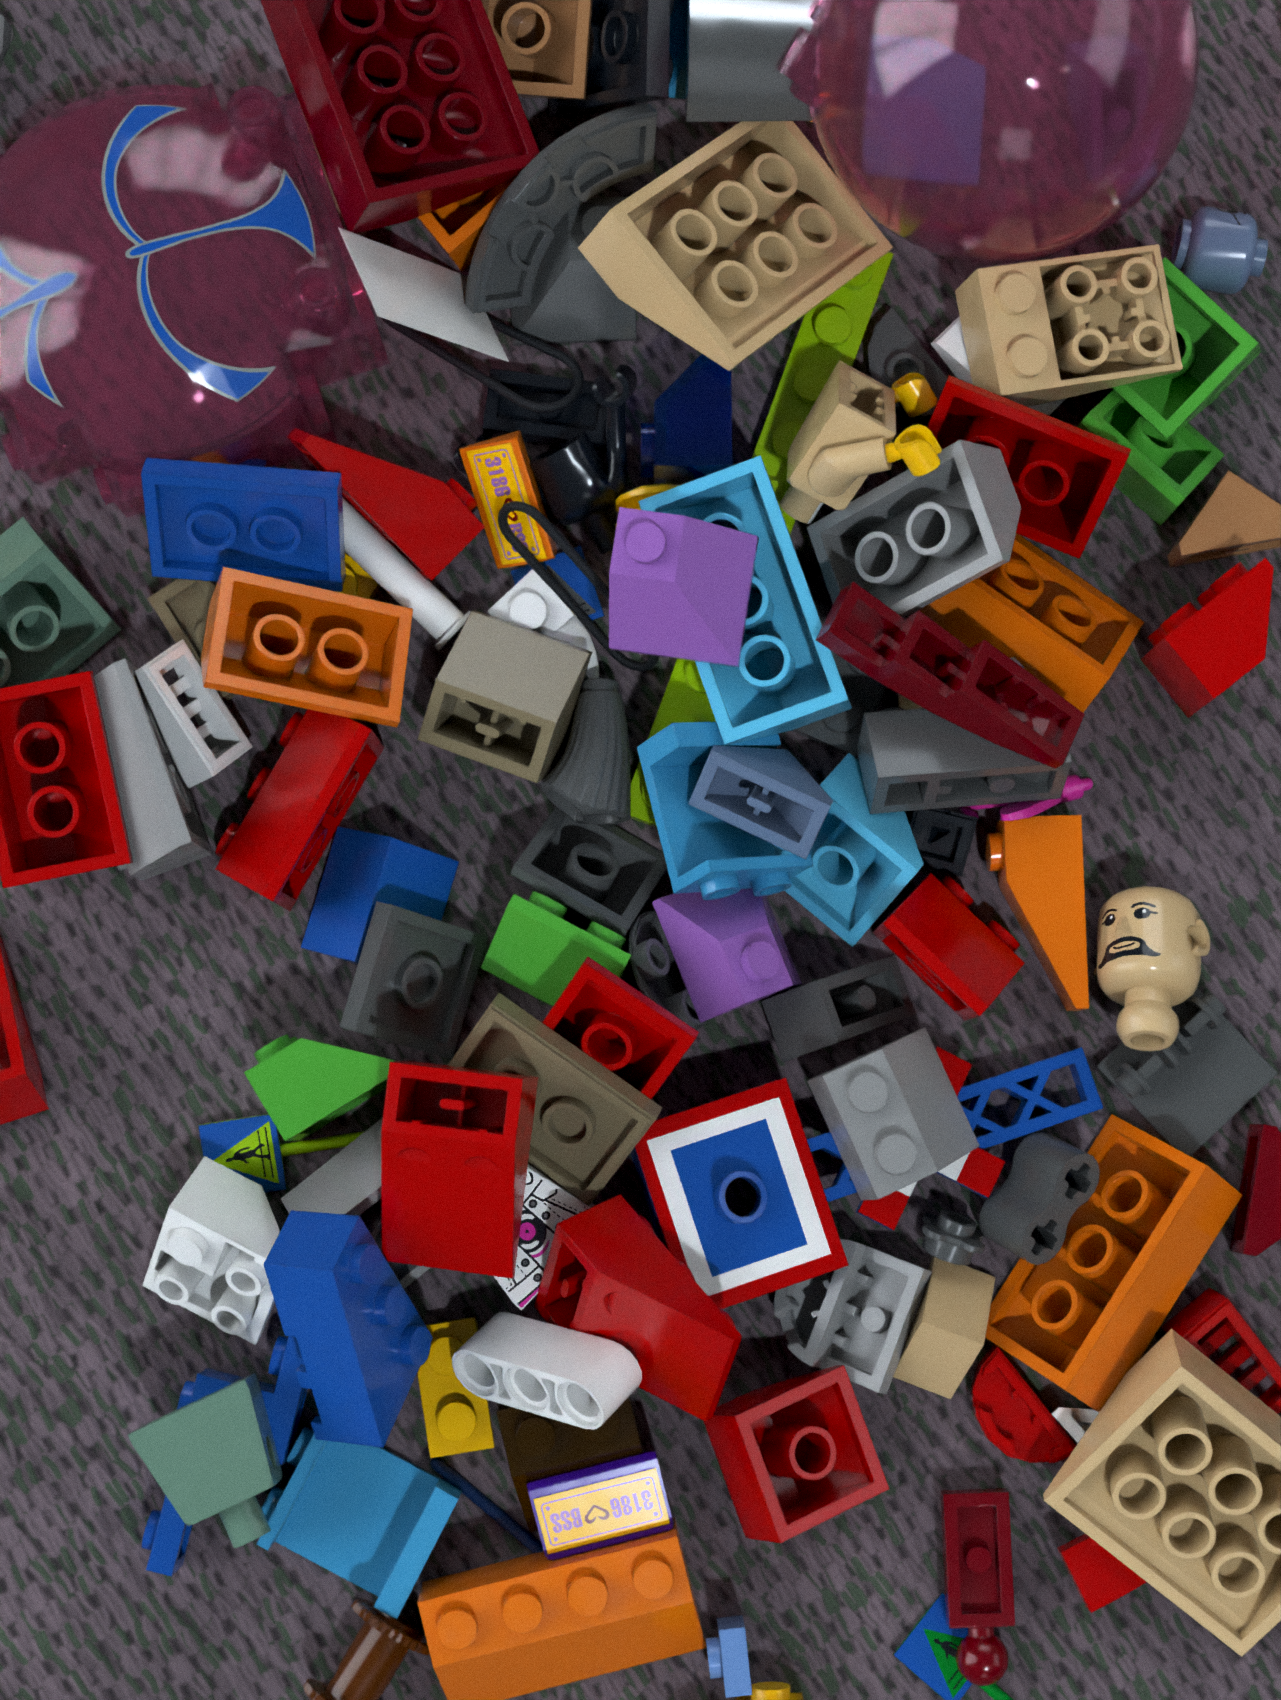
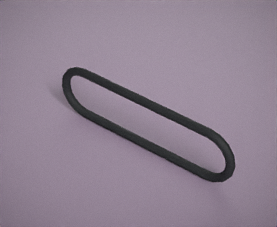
M512 501L504 504L498 514V524L502 534L512 547L574 612L578 620L616 661L634 671L643 672L651 670L658 663L659 656L650 655L647 661L637 662L627 658L620 651L609 649V639L514 535L507 521L508 514L512 511H521L537 521L609 601V587L539 510L525 502Z

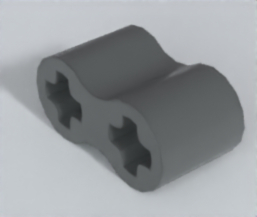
M1038 1131L1031 1133L1017 1147L1013 1157L1012 1169L1007 1180L984 1202L979 1219L982 1234L990 1241L1031 1264L1040 1265L1048 1262L1061 1249L1071 1216L1095 1192L1100 1175L1097 1160L1085 1151L1047 1132Z

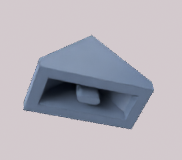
M714 745L688 804L803 859H807L833 800L787 749Z

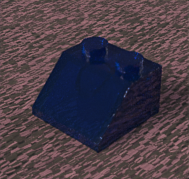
M703 354L654 401L653 423H641V477H654V485H683L733 466L731 370H726Z

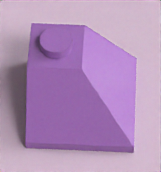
M619 507L609 570V649L739 667L758 547V536L684 515Z
M750 888L741 889L731 896L716 900H703L701 892L673 893L652 902L700 1023L802 984L767 896H754L753 890Z

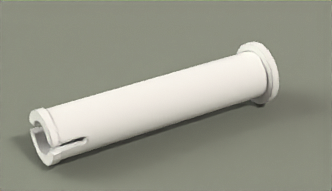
M342 497L345 552L396 602L403 607L413 609L412 617L438 641L434 647L440 651L464 626L470 611L464 615L367 519Z

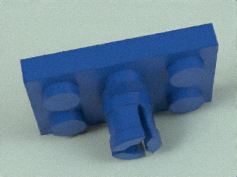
M146 458L141 471L152 577L217 582L222 568L228 567L342 592L346 569L341 473L277 468L275 465L265 467L266 460L258 458L247 459L239 463V465Z

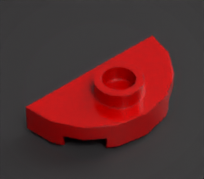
M994 1344L978 1364L971 1386L973 1414L984 1436L1008 1457L1017 1458L1029 1463H1055L1069 1457L1076 1445L998 1346Z

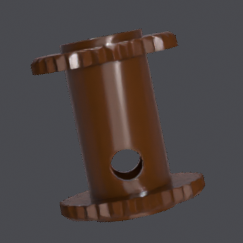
M363 1598L355 1599L351 1607L365 1621L341 1660L338 1670L331 1681L326 1684L319 1680L307 1679L303 1685L304 1692L310 1700H378L385 1692L410 1649L423 1655H430L426 1636L413 1622L403 1615L399 1614L398 1618L395 1619L374 1608V1602Z

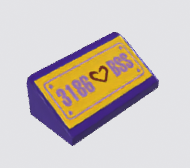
M656 1451L527 1483L540 1540L548 1560H556L671 1530L674 1525Z

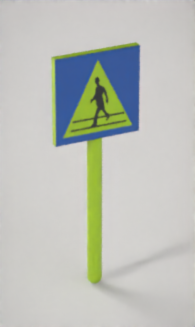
M269 1114L198 1125L203 1157L206 1156L263 1187L264 1192L287 1189L283 1164L284 1156L346 1147L365 1132L280 1144L278 1129Z

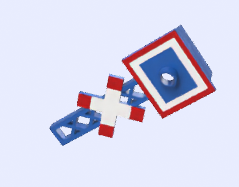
M938 1046L935 1047L959 1102L973 1098L968 1109L962 1106L972 1130L974 1131L977 1128L985 1132V1134L976 1136L980 1145L978 1148L936 1173L984 1198H989L1006 1161L982 1149L1103 1109L1082 1047L963 1087L962 1085L972 1064ZM1069 1065L1081 1101L1061 1107L1040 1096L1051 1071ZM786 1077L655 1120L630 1154L657 1237L677 1261L684 1263L690 1269L696 1283L718 1308L724 1309L849 1265L828 1202L856 1193L857 1190L852 1179H850L844 1162L832 1186L822 1187L811 1152L821 1149L842 1161L843 1159L830 1131L806 1139ZM1032 1078L1027 1089L1017 1084L1018 1082ZM997 1089L1021 1101L1011 1124L1006 1127H1002L981 1116L991 1092ZM1034 1108L1044 1112V1114L1030 1118ZM736 1178L748 1181L756 1193L754 1208L743 1217L731 1212L725 1200L726 1188ZM917 1182L878 1200L860 1201L856 1213L889 1230H895Z

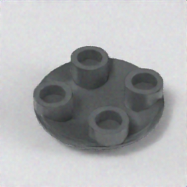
M648 910L641 913L633 922L629 934V954L632 956L630 962L638 987L642 994L695 1030H698L706 1021L700 1023L656 911Z

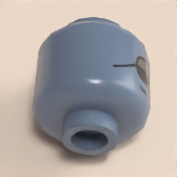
M1202 206L1193 213L1190 219L1182 218L1180 220L1173 242L1170 262L1201 290L1232 295L1242 290L1249 276L1260 277L1266 261L1268 240L1258 238L1257 222L1251 214Z

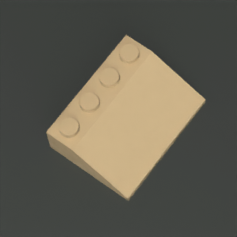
M793 121L739 122L611 208L578 247L618 299L728 371L732 370L893 248Z
M1171 1328L1125 1374L1043 1493V1497L1048 1505L1242 1657L1281 1621V1416Z

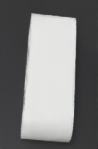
M509 1312L495 1314L452 1357V1368L457 1379L472 1394L482 1399L591 1430L601 1427L639 1387L642 1381V1370L638 1361L621 1344L609 1339Z

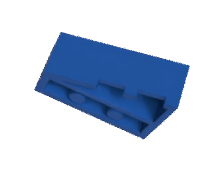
M291 1210L263 1265L284 1335L297 1338L304 1365L300 1364L295 1372L300 1388L312 1389L319 1416H315L311 1421L315 1439L384 1448L417 1372L429 1356L433 1336L360 1216Z

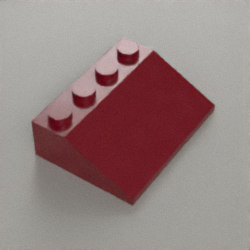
M260 0L348 231L356 234L406 222L514 179L540 153L481 0Z

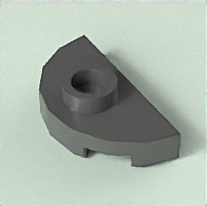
M891 307L875 325L867 348V375L891 388L892 384L903 375L910 372L919 373L928 381L937 397L938 403L947 377ZM897 402L895 404V412L904 416L906 412L901 403ZM936 405L914 418L931 419Z

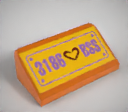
M518 430L459 448L497 569L528 564L506 540L498 524L500 509L504 504L512 501L525 502L535 507L547 518L537 482L530 467V460L521 431ZM512 511L508 514L507 521L510 529L539 562L556 558L557 546L555 541L537 521L521 511Z

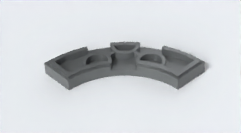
M649 103L623 107L597 116L556 139L520 171L492 210L479 236L472 256L467 278L465 305L473 314L531 306L538 269L550 243L555 237L553 229L562 217L578 201L587 202L599 192L622 180L653 172L657 125L656 109Z

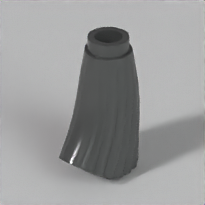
M596 678L583 681L564 754L554 769L540 783L541 789L547 798L574 822L579 824L613 825L626 822L631 818L628 727L622 695L619 693V683L612 679Z

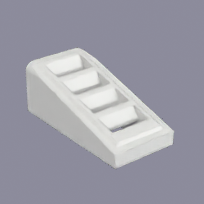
M183 639L135 670V674L174 765L188 788L214 777L253 747L217 690L203 687L202 668ZM174 668L179 680L168 686L162 675ZM183 692L189 702L184 707L181 706L176 698ZM193 716L197 721V724L199 726L198 728L194 726L193 722L190 719Z

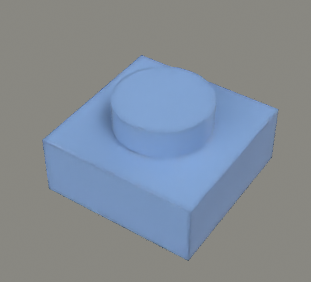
M743 1616L717 1618L719 1637L706 1638L710 1679L723 1678L726 1698L752 1695Z

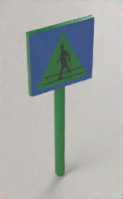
M941 1593L892 1655L944 1700H960L972 1685L961 1675L956 1663L957 1648L960 1642L968 1635V1628L949 1629L946 1624L945 1595ZM995 1683L988 1686H979L994 1700H1014Z

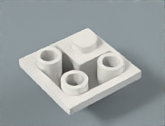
M204 1156L168 1208L142 1285L157 1293L163 1300L174 1305H180L214 1323L220 1330L231 1335H237L254 1345L259 1341L275 1303L263 1264L280 1233L263 1187Z

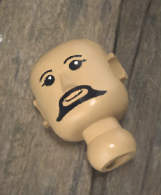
M1151 886L1129 888L1109 898L1103 904L1099 913L1097 957L1094 974L1097 976V983L1106 996L1124 1006L1117 1018L1116 1030L1118 1036L1125 1046L1139 1051H1158L1166 1049L1174 1043L1179 1032V1019L1172 1010V1007L1181 1004L1194 994L1201 974V956L1208 955L1210 951L1208 929L1200 919L1198 911L1190 899L1174 890Z

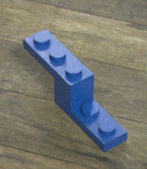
M279 1335L273 1348L268 1370L269 1374L278 1376L276 1385L261 1381L259 1383L279 1462L283 1465L294 1446L308 1389L300 1388L295 1372L300 1364L304 1365L297 1338ZM206 1368L197 1374L195 1382L189 1380L185 1382L177 1409L245 1377ZM166 1495L162 1510L153 1509L150 1513L142 1539V1548L151 1550L146 1570L172 1577L183 1565L193 1525L187 1526L183 1522Z

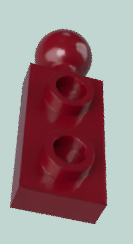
M1006 1488L940 1490L946 1624L949 1629L968 1628V1635L960 1642L956 1651L957 1667L961 1675L970 1683L979 1686L992 1685L1004 1676L1009 1663L1007 1648L1002 1640L994 1635V1627L1015 1626L1009 1492Z

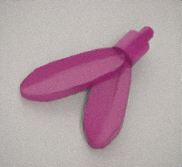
M1073 774L1067 776L1060 799L964 806L963 808L980 810L1002 807L999 812L1001 821L1020 820L1035 816L1057 804L1081 799L1084 791L1090 790L1093 787V781L1090 778L1080 779L1078 775Z

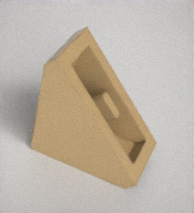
M933 1256L928 1270L932 1271L893 1377L951 1399L984 1345L995 1277L971 1267L952 1264Z

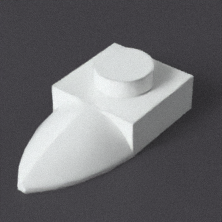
M533 569L488 610V613L496 618L591 651L592 655L583 681L599 678L597 653L588 630L578 620L574 612Z

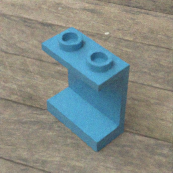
M717 722L671 723L637 746L674 894L701 892L703 900H716L731 896L741 889L752 888L754 896H768L789 889L792 886L790 878L814 866L811 853H809L807 859H803L795 854L776 855L772 843L688 804L711 749L714 745L725 746ZM774 734L728 746L775 749L781 745L779 734Z
M304 1427L286 1461L296 1467L285 1490L273 1486L261 1507L271 1531L261 1536L256 1545L267 1551L275 1542L376 1595L378 1599L374 1608L397 1619L462 1491L384 1448L317 1440L313 1430Z

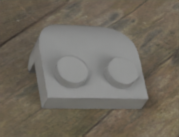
M840 1239L849 1265L776 1290L774 1314L781 1321L783 1332L789 1342L787 1345L788 1349L798 1359L812 1367L821 1369L844 1365L850 1381L877 1393L887 1394L932 1271L854 1241Z

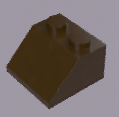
M631 1395L601 1427L595 1430L580 1428L500 1404L496 1411L511 1477L530 1532L538 1531L528 1494L527 1483L645 1453Z

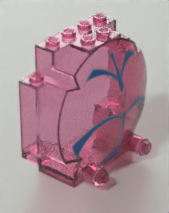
M212 83L196 89L167 84L115 88L87 96L50 114L25 132L5 153L0 154V412H4L10 433L2 435L1 438L6 455L14 471L23 469L36 484H40L99 463L100 467L94 468L93 474L103 501L106 505L115 502V505L128 518L145 512L141 471L146 458L239 465V463L247 459L258 458L266 460L265 467H272L273 465L279 466L305 457L286 437L294 428L339 443L320 387L390 364L361 278L338 227L342 229L343 227L295 92L276 98L265 87L258 85L244 86L230 97L227 110L223 111Z

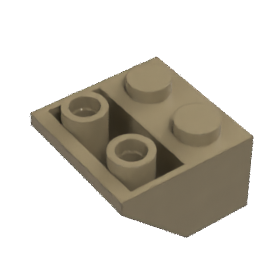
M472 610L435 680L417 740L529 781L540 782L557 764L592 652L480 611Z

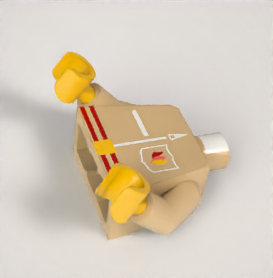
M839 360L789 448L786 481L790 484V487L779 503L783 511L795 520L809 524L813 521L823 503L836 510L843 511L846 509L868 475L891 470L892 462L903 459L913 476H923L938 468L940 459L937 454L941 453L942 448L931 430L921 424L912 425L900 433L895 441L892 442L897 434L895 404L897 402L901 403L904 411L910 418L928 411L937 404V397L926 378L919 373L910 372L900 377L889 388Z

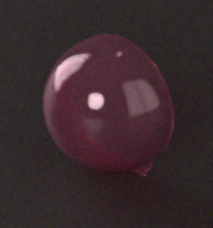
M819 0L809 16L820 25L818 36L802 28L777 68L781 73L794 81L789 89L794 97L809 105L817 138L825 157L837 177L854 199L882 226L898 237L924 250L958 261L982 264L1018 263L1065 252L1096 237L1124 217L1160 178L1176 152L1189 122L1197 88L1200 62L1199 30L1193 0Z

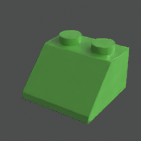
M1164 257L1162 262L1183 369L1179 372L1112 388L1168 440L1217 399L1261 353L1259 343Z
M286 1034L255 1052L253 1055L258 1064L244 1072L284 1141L303 1140L385 1090L387 1087L389 1062L397 1060L305 1038L298 1039L297 1036L290 1038Z

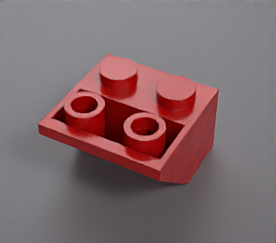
M1266 558L1249 571L1241 562L1237 563L1196 598L1202 607L1200 610H1197L1191 602H1188L1147 637L1154 647L1140 660L1188 718L1214 700L1265 659L1274 567Z

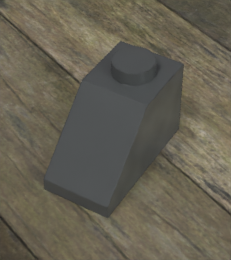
M895 955L815 980L761 1001L772 1036L775 1039L783 1062L916 1015Z

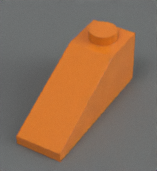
M1082 815L1032 816L1013 821L999 820L996 823V833H987L986 836L987 870L998 871V886L1066 1011L1089 1009Z

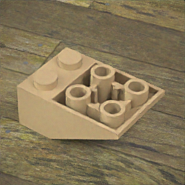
M1159 244L979 268L955 290L972 384L1024 406L1045 404L1179 372L1183 369Z

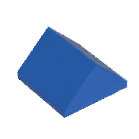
M338 826L301 948L358 964L376 901L442 921L459 861L393 837Z

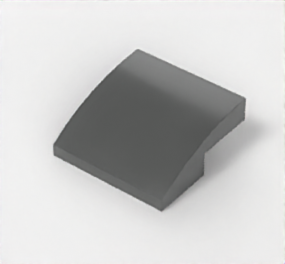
M688 0L686 22L688 51L685 91L686 122L814 121L819 51L820 0Z

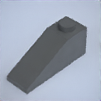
M892 707L879 712L864 713L857 746V754L870 814L1060 799L1072 764L1070 752H1068L1063 765L1054 769L996 745L924 708L905 710Z

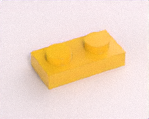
M476 1316L425 1324L433 1339L429 1356L426 1362L420 1366L417 1374L430 1458L495 1448L489 1400L482 1399L468 1391L457 1379L452 1368L454 1353L478 1331Z

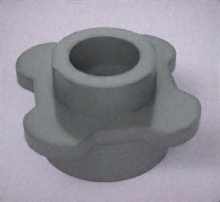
M941 1210L939 1216L931 1213L924 1214L922 1221L925 1224L922 1232L925 1236L921 1246L932 1256L952 1264L969 1265L974 1253H983L985 1245L982 1243L984 1235L980 1230L976 1229L977 1223L970 1217L952 1210Z

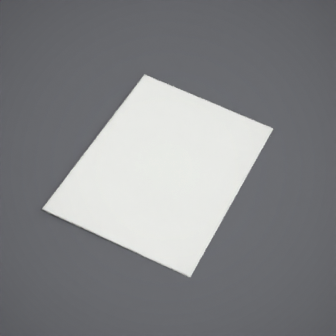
M338 227L378 317L509 362L486 312L473 314L465 305L468 278L466 275Z

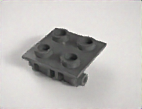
M1198 988L1187 1000L1172 1007V1010L1179 1019V1032L1171 1046L1158 1051H1139L1131 1049L1121 1042L1096 1066L1169 1145L1189 1156H1192L1278 1074L1223 1015L1226 1012L1224 1005L1210 992L1204 995Z

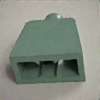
M255 1373L153 1420L128 1434L131 1444L187 1526L194 1525L218 1513L233 1548L243 1546L271 1531L256 1495L275 1486L282 1479V1470L260 1383Z

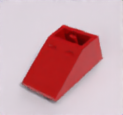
M409 1060L389 1062L381 1127L382 1254L387 1261L514 1278L538 1077Z
M621 1194L557 1223L538 1290L539 1293L534 1305L537 1311L547 1323L602 1337L621 1344L632 1353L642 1370V1381L639 1388L703 1421L711 1419L742 1339V1335L736 1329L729 1314L714 1304L696 1283L690 1269L684 1263L677 1261L655 1235L648 1220L638 1215Z

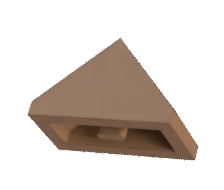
M1228 470L1214 486L1167 555L1169 566L1176 567L1281 548V505Z

